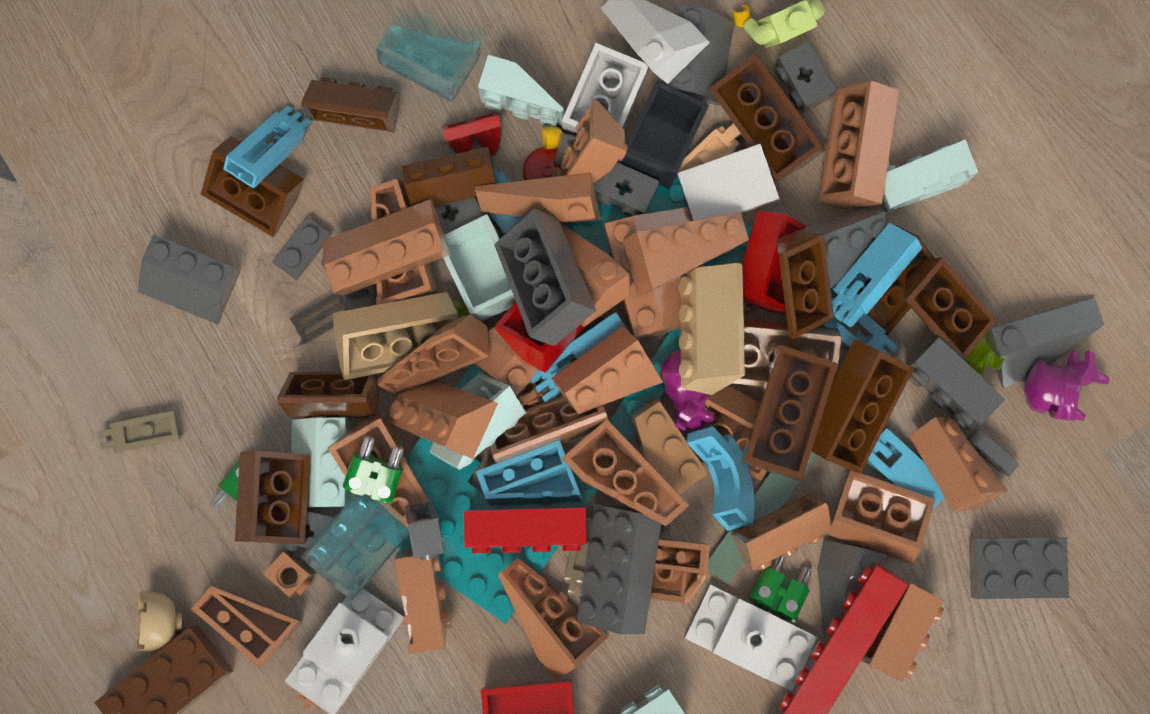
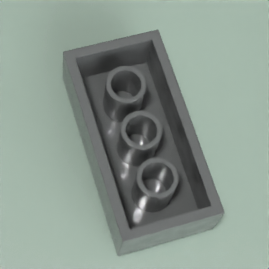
M534 208L494 244L530 338L555 346L596 311L558 218Z
M594 505L577 618L578 623L618 634H645L661 529L659 522L635 509L614 505Z

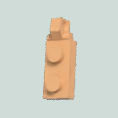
M734 123L727 130L721 126L712 131L684 158L678 173L733 154L740 145L736 139L741 135Z

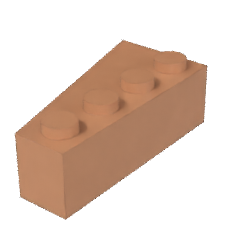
M399 179L370 188L372 221L411 207L404 183ZM430 263L376 283V305L438 293Z
M738 212L636 231L623 240V244L639 298L733 250L749 239L742 214Z

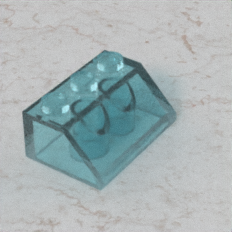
M356 494L301 558L349 599L353 600L409 536V530L378 502L371 499L369 495L364 494L361 496Z

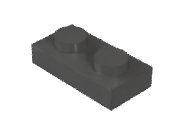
M307 217L273 260V263L297 281L323 248V240L331 238L332 235Z

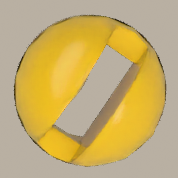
M545 126L542 128L545 150L557 148L560 134L563 133L558 127Z

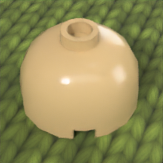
M139 592L140 598H138L137 609L139 640H136L137 651L160 650L173 640L175 630H181L182 613H176L174 602L162 593Z

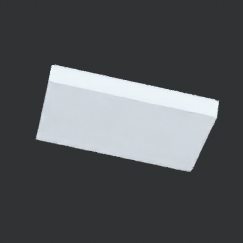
M761 144L678 173L693 221L738 212L744 213L780 200Z

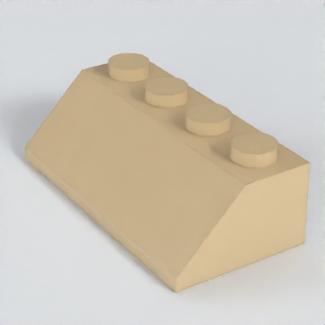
M740 263L698 267L680 279L678 288L681 294V308L679 310V320L681 321V336L679 338L681 364L679 375L681 376L682 389L713 395L745 376L742 264Z
M438 293L333 313L334 338L343 379L348 380L387 372L443 326L458 320V313L448 293Z

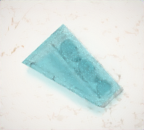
M390 26L376 48L377 60L384 67L453 102L480 58L481 42H462L454 40V37L445 36L441 38L427 35V32Z

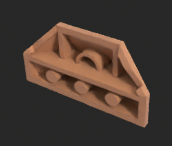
M659 538L650 598L689 603L708 576L710 545Z

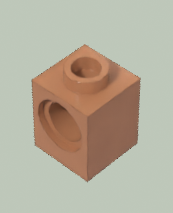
M283 551L263 573L288 597H295L296 594L302 596L312 585L310 579L314 575L289 551ZM290 567L294 568L298 574L297 581L294 584L287 583L284 577L286 570Z

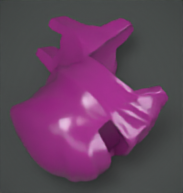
M681 349L670 353L663 361L660 376L664 382V389L668 397L675 404V426L683 431L686 427H691L694 432L706 428L703 420L713 422L715 419L714 412L705 408L706 400L710 394L681 388V376L679 375Z
M1071 351L1066 366L1061 365L1057 367L1049 365L1044 361H1037L1026 378L1024 395L1026 403L1032 411L1042 414L1048 411L1053 419L1084 421L1086 414L1077 408L1081 385L1087 386L1091 383L1109 384L1110 379L1098 371L1095 353L1086 351L1085 360L1080 361V354L1076 351Z

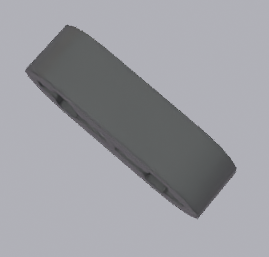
M975 429L967 438L978 453L1002 474L1009 477L1019 466L1018 462L982 431Z

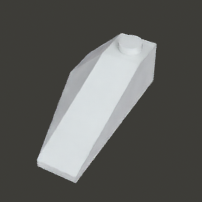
M608 0L601 7V10L640 58L667 84L710 43L690 21L647 0Z

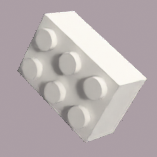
M595 43L562 119V130L574 135L578 134L579 131L575 128L592 99L599 101L617 123L625 129L648 76L649 67L647 64Z

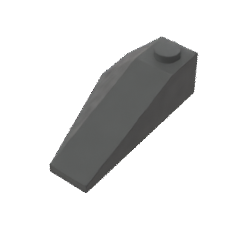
M1091 298L990 329L984 337L1002 388L1026 381L1030 370L1037 361L1040 360L1049 365L1101 328L1104 323L1095 298Z
M824 540L817 567L823 621V642L829 635L826 629L834 616L839 618L845 608L842 607L846 596L850 591L855 593L861 584L858 578L867 565L871 567L874 561L884 566L887 554Z

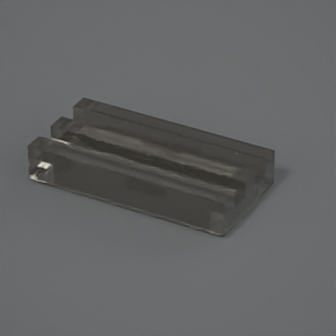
M333 293L290 318V321L300 335L302 342L306 345L334 328L333 320L306 335L305 330L343 308L345 311L349 309L339 294ZM340 300V303L302 325L299 323L333 302Z

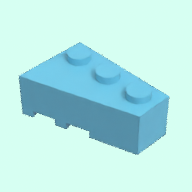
M560 440L476 471L489 506L582 501L571 468L562 460L565 453Z

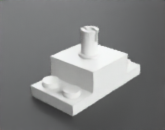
M356 584L343 603L339 602L303 651V657L286 678L285 683L327 713L337 714L403 622V616Z
M709 585L684 637L712 651L714 654L793 691L796 684L794 682L801 668L804 667L817 639L816 636L712 585Z

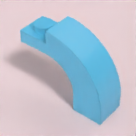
M714 427L688 433L687 444L704 461L713 480L715 496L712 515L727 531L753 525L755 510L753 483L748 465L740 463L743 453L730 434L722 436Z

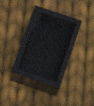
M656 80L626 142V154L618 163L658 180L660 186L670 190L709 104Z

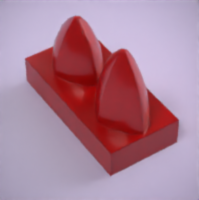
M497 111L442 126L445 141L448 142L456 154L471 150L473 143L472 134L476 135L478 142L483 148L488 147L493 156L497 154L501 142V123Z

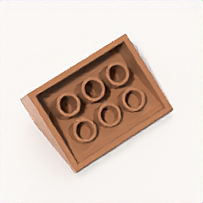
M689 207L636 215L604 224L611 257L629 273L630 295L623 302L632 335L637 340L681 329V321L679 320L681 294L678 288L680 279L686 274L638 298L623 240L636 231L690 222L692 218Z

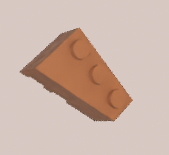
M950 416L935 417L909 435L953 512L980 509L1008 491L963 434L957 422Z

